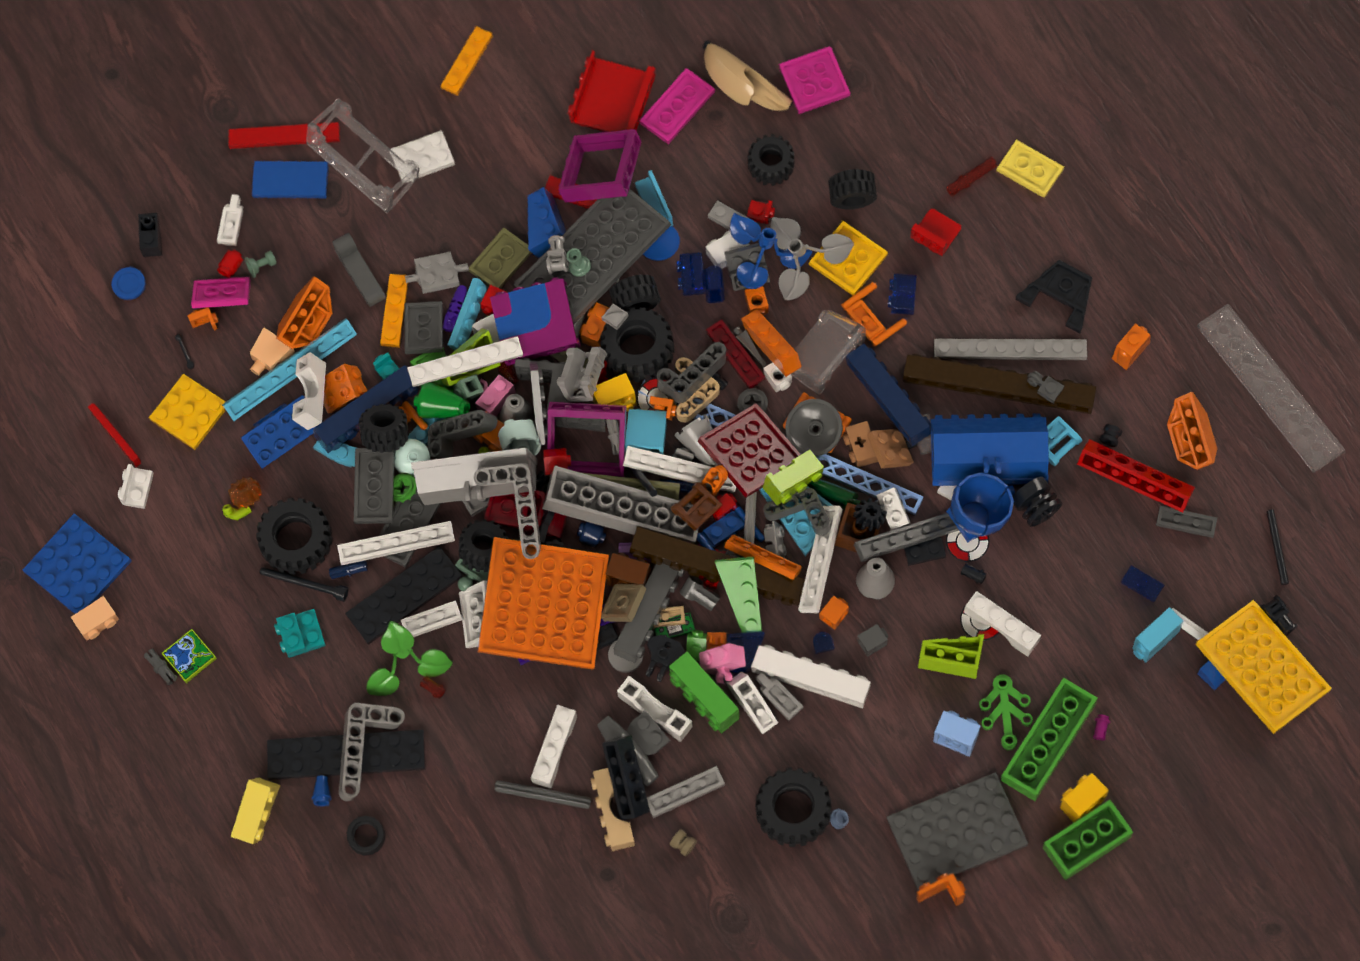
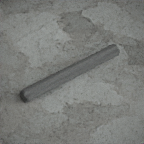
M499 780L495 783L494 789L496 792L589 809L591 806V798Z

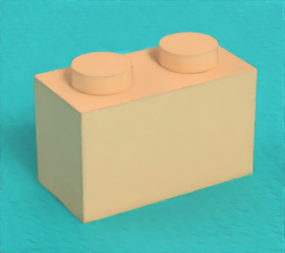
M104 596L71 617L86 641L96 638L102 630L113 627L116 621L119 620Z

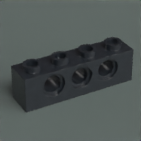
M632 735L616 737L603 742L602 746L620 820L637 818L649 813V804Z

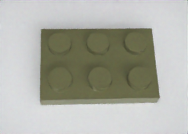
M503 228L468 270L488 286L493 285L501 289L530 256L531 252L528 250V245Z

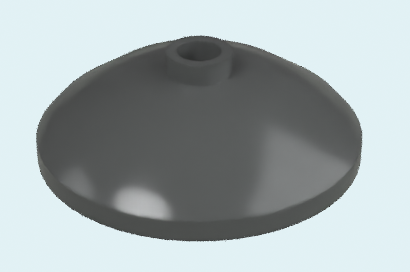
M808 399L797 404L791 410L786 420L785 430L787 439L798 452L803 454L811 450L815 456H821L830 452L838 444L842 435L843 424L839 412L830 403L820 399ZM815 426L820 428L817 433L813 431Z

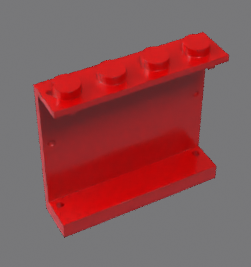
M592 51L591 56H588L585 61L586 70L580 75L579 83L581 84L579 89H575L573 105L570 104L568 109L570 122L603 132L632 129L637 131L656 77L655 67L648 66L647 71H642L598 59L595 56V51Z

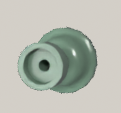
M570 249L566 255L570 262V273L577 277L586 275L591 268L590 260L582 256L579 249Z
M271 251L266 252L265 257L257 261L253 258H245L246 266L253 278L259 273L260 267L266 264L270 266L277 264Z

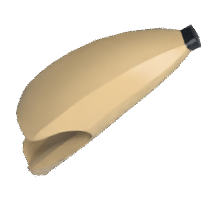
M710 41L704 42L702 48L705 50L704 60L706 69L716 85L731 99L742 105H749L751 99L755 103L775 111L788 110L792 106L793 101L750 66L720 46L714 45Z

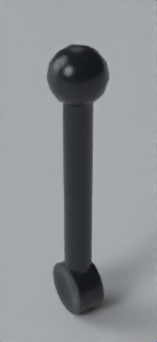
M177 334L175 339L179 342L184 353L187 368L193 369L195 365L188 356L182 341L183 337L181 334Z

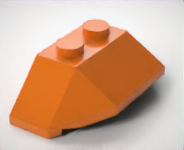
M315 276L312 277L296 295L279 323L276 339L290 349L305 347L318 338L332 315L330 287Z
M1193 392L1176 398L1167 427L1177 460L1196 470L1213 464L1217 453V445L1207 412Z

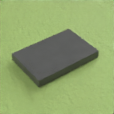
M442 301L405 303V354L443 352Z

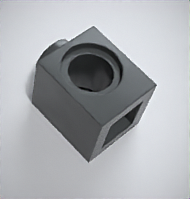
M878 624L857 635V642L868 657L887 646V638L889 636L884 628L880 629Z

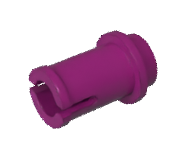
M1098 714L1097 718H1095L1096 726L1093 738L1105 741L1107 727L1110 724L1109 716Z

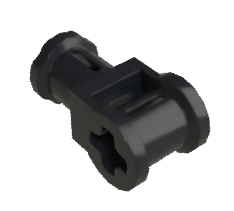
M1278 595L1274 596L1273 600L1266 605L1262 604L1260 606L1275 624L1277 623L1285 636L1298 627L1289 618V611Z

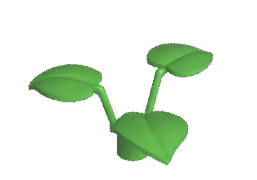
M390 621L382 636L381 646L384 651L393 654L392 670L389 672L387 669L381 668L372 673L367 682V693L370 695L386 696L398 689L399 679L394 675L398 657L404 659L411 654L414 660L420 663L417 668L418 672L425 677H436L445 673L451 667L452 660L444 652L437 649H430L424 652L420 660L413 652V649H411L414 644V637L411 632L405 627Z

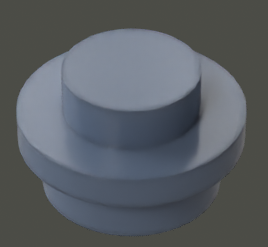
M835 809L830 814V822L836 829L844 828L849 821L848 814L844 810Z

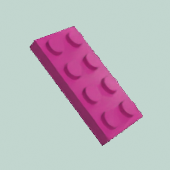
M686 68L642 117L640 124L669 145L715 93V88Z

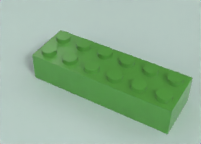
M1063 678L1002 774L1001 781L1036 801L1094 709L1098 698Z

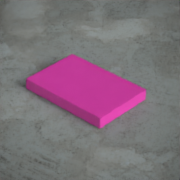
M250 277L195 280L191 301L192 308L248 305Z

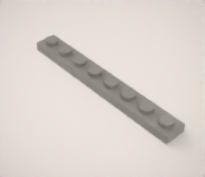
M934 339V357L940 359L1086 360L1087 339Z

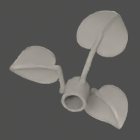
M773 217L771 228L776 232L778 248L788 249L794 255L793 259L797 267V271L790 268L782 272L779 277V288L784 300H794L800 297L809 287V275L806 272H800L801 268L798 257H802L807 249L824 253V258L827 262L839 264L848 257L854 242L847 236L831 234L822 240V247L824 249L811 247L799 240L801 227L795 220Z

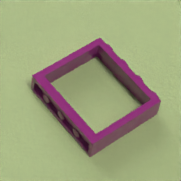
M636 129L576 135L573 137L569 155L566 158L565 169L562 171L561 183L558 185L559 194L562 195L565 202L624 197L628 195L642 143ZM624 148L615 181L575 185L584 152Z
M550 402L548 407L547 449H555V417L620 420L619 463L571 461V466H568V469L580 473L624 477L626 405Z

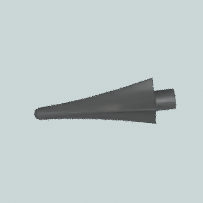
M740 327L735 328L733 332L736 334V339L763 368L766 367L767 364L756 349L747 330L742 331Z

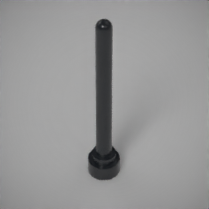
M264 567L259 570L261 575L332 594L336 600L345 602L348 596L349 587L343 585L332 587Z

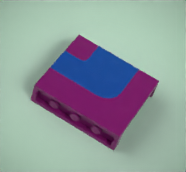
M552 278L549 280L550 282L546 283L536 282L531 284V287H517L512 292H498L495 296L490 297L499 341L518 336L523 352L521 357L504 361L508 366L515 364L516 359L529 358L532 360L564 352L568 348L581 347L579 339L575 334L565 288L567 283L563 278Z

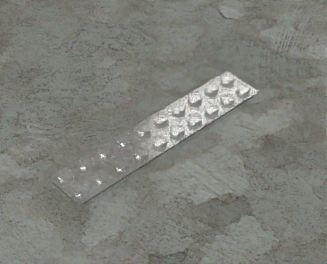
M1229 304L1198 323V329L1313 473L1345 452L1344 447Z

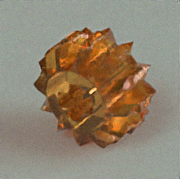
M244 476L241 480L236 479V483L231 484V488L228 490L231 502L238 506L239 509L243 506L246 509L249 505L254 506V502L260 501L259 497L262 495L259 483L256 479H252L251 476L247 479Z

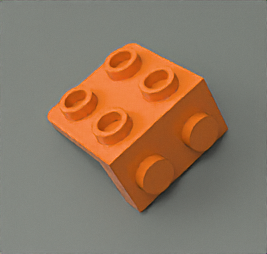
M343 364L325 375L323 403L327 413H334L367 392L361 377V371L357 366Z
M945 873L937 878V882L931 885L928 882L920 886L917 892V900L921 902L947 889L957 906L963 903L966 890L961 880L957 881L953 873L950 875Z

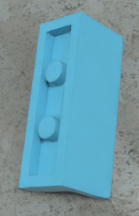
M650 170L648 171V178L635 182L636 189L640 198L669 220L671 226H673L672 215L653 172Z

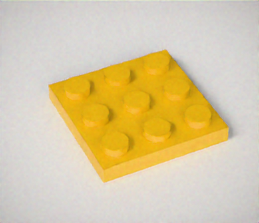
M842 221L833 234L847 236L854 242L848 257L842 263L831 264L825 260L824 253L817 252L809 261V265L851 295H855L887 257L888 252Z
M183 374L150 415L149 419L195 450L226 411L222 406L225 401Z

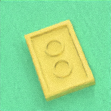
M1018 140L1014 142L997 167L999 173L1043 198L1046 197L1064 170V166Z

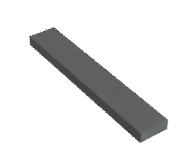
M945 513L855 542L854 547L861 562L959 531L949 514Z

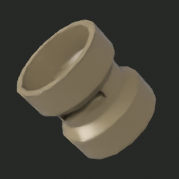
M680 829L671 840L670 846L674 849L678 848L681 854L686 857L695 847L697 840L693 837H688L686 832Z

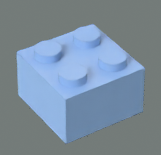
M943 711L934 733L933 742L970 757L979 736L980 725L973 719L959 717V714L956 712Z

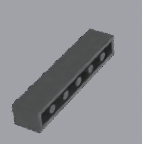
M666 564L655 565L645 585L647 589L633 621L626 622L614 646V655L636 663L638 658H642L645 652L644 645L653 636L654 632L652 629L654 625L658 626L662 617L660 613L662 609L668 607L670 602L669 596L671 592L674 593L678 586L677 580L679 576L682 577L685 570L676 571Z

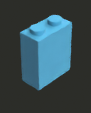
M629 409L625 452L627 446L664 455L667 411Z
M1169 607L1136 637L1132 648L1134 655L1145 662L1150 660L1180 632L1183 620Z

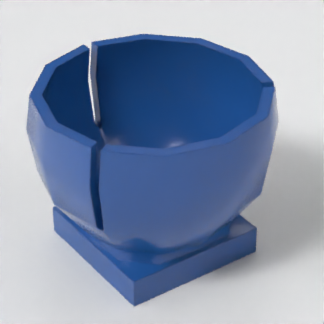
M986 473L968 475L953 490L951 506L946 512L967 543L979 536L996 533L1010 520L1014 500L1010 489H1007L1008 486L996 476Z

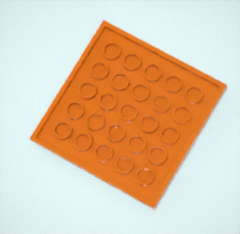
M494 537L478 652L593 670L595 667L606 582L605 574L609 555L541 544L540 554L534 559H528L522 553L521 541ZM531 544L527 545V552L531 555L536 554V547Z

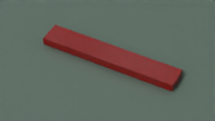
M339 122L229 129L230 149L340 142Z

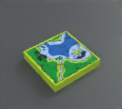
M192 629L161 653L186 683L217 659Z

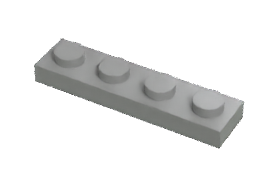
M717 766L648 797L647 800L652 817L655 818L725 786Z

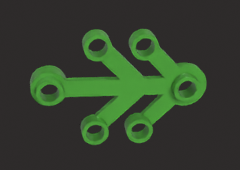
M998 675L993 681L994 689L986 698L981 699L979 707L982 711L990 710L991 703L999 695L1001 702L989 717H985L982 720V728L984 730H991L993 723L1002 714L1004 736L1002 737L1001 744L1005 750L1011 751L1017 746V738L1012 734L1010 713L1018 718L1024 726H1030L1033 722V717L1029 713H1023L1009 702L1008 694L1018 700L1021 707H1028L1031 699L1028 695H1022L1012 687L1013 683L1009 676ZM1005 681L1006 686L1001 687L999 683ZM1021 699H1028V703L1023 704L1021 702ZM987 702L989 706L987 708L982 707V703ZM1029 717L1030 722L1025 723L1023 719ZM990 721L991 725L989 727H986L984 725V722ZM1011 738L1013 739V742L1011 744L1006 743V739Z

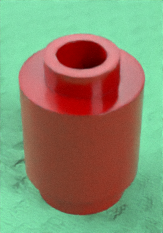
M234 249L232 251L227 250L218 264L219 268L217 271L224 277L230 278L231 275L236 273L243 262L242 254Z

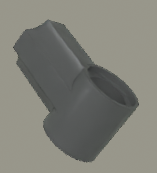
M689 575L680 589V594L691 601L695 600L710 611L713 610L721 596L704 586V582L699 577Z

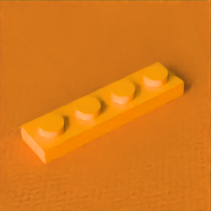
M477 26L475 27L442 82V89L458 96L491 41L492 33Z
M389 275L380 341L381 346L400 348L408 290L405 275Z

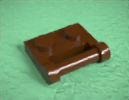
M695 483L692 486V490L678 503H674L670 509L696 532L721 508L722 504L700 483ZM697 495H700L702 498L686 512L683 508Z

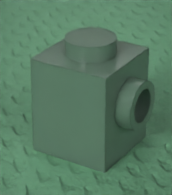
M477 375L464 378L453 386V393L464 398L466 401L473 400L484 392Z

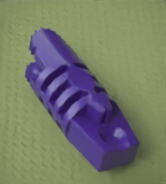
M463 285L457 287L444 319V331L452 333L468 292L467 288Z

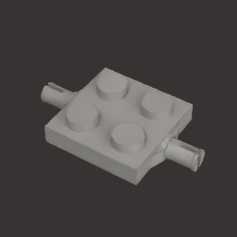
M451 252L414 259L416 274L405 275L406 283L417 281L421 286L423 294L458 287V272L469 271L467 263L456 265L452 259Z

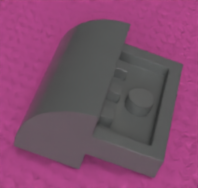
M759 243L724 252L729 278L734 291L746 288L737 278V268L744 262H751L756 265L761 251ZM763 253L759 267H763L768 271ZM768 273V279H767V282H766V283L770 282L769 273Z

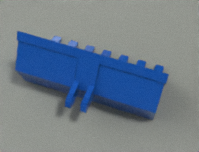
M1033 413L1032 417L1016 414V418H1008L1007 414H1000V418H992L991 414H984L983 418H975V415L971 414L967 415V419H959V415H951V419H943L942 415H935V419H930L932 486H957L968 475L977 473L996 476L1006 485L1027 484L1041 476L1048 483V429L1046 417H1041L1040 413Z

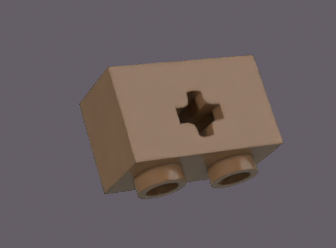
M867 421L845 427V434L843 435L845 445H849L851 450L849 452L850 460L852 463L855 462L857 468L878 462L867 435L871 432Z

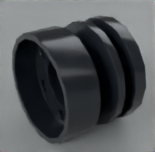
M1042 476L1031 480L1012 496L1015 508L1018 511L1026 510L1022 517L1027 520L1029 527H1035L1050 519L1063 504L1060 499H1056V493L1047 494L1051 487Z

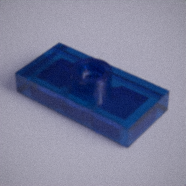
M1132 565L1121 580L1123 585L1152 602L1156 601L1165 586Z

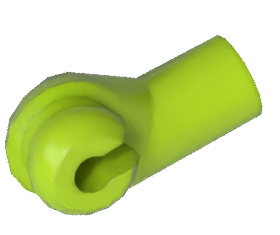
M226 504L222 508L223 515L233 520H240L252 512L248 504L239 509L231 507L230 504Z

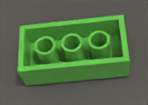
M688 652L684 653L669 666L671 683L676 688L680 687L683 690V696L688 702L693 701L697 706L695 708L702 717L706 716L709 719L708 724L714 731L718 730L722 734L739 720L738 707Z
M1108 800L1044 842L1043 849L1066 881L1130 839L1133 831L1111 800Z

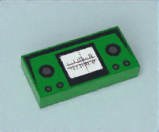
M689 612L685 614L686 624L656 627L654 630L656 636L663 634L672 639L692 633L695 627ZM681 615L669 618L667 621L661 620L659 623L680 621Z

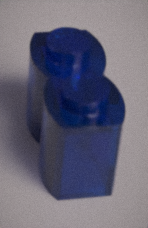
M709 266L704 270L706 301L708 303L723 302L725 300L723 270L718 266Z
M894 274V279H890L889 290H893V294L888 297V307L891 308V313L914 315L917 275Z

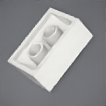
M484 580L467 588L466 591L459 592L466 648L478 647L487 587V581Z

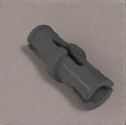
M153 648L148 650L153 657L147 652L144 654V658L154 667V672L156 674L159 673L167 685L173 683L169 676L174 681L177 680L178 677L167 666L168 663L162 660Z

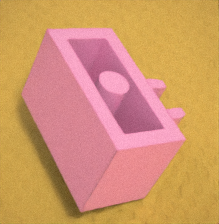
M498 375L489 387L487 382L481 379L480 383L484 386V392L480 394V398L475 402L477 410L487 411L497 416L506 398L516 393L514 385L501 375Z
M728 643L699 653L700 666L706 673L716 675V682L724 684V676L725 681H732V674L729 671L746 666L745 652L742 646Z

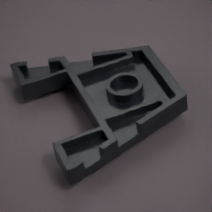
M1058 260L1042 273L1037 280L1030 283L1025 290L1018 293L1015 300L1031 307L1039 292H1042L1074 309L1065 326L1080 334L1082 332L1092 277Z

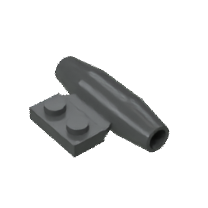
M643 711L630 723L627 731L610 716L604 718L597 725L605 741L616 737L632 735L642 780L646 786L652 784L659 777L648 755L656 754L671 740L647 711Z

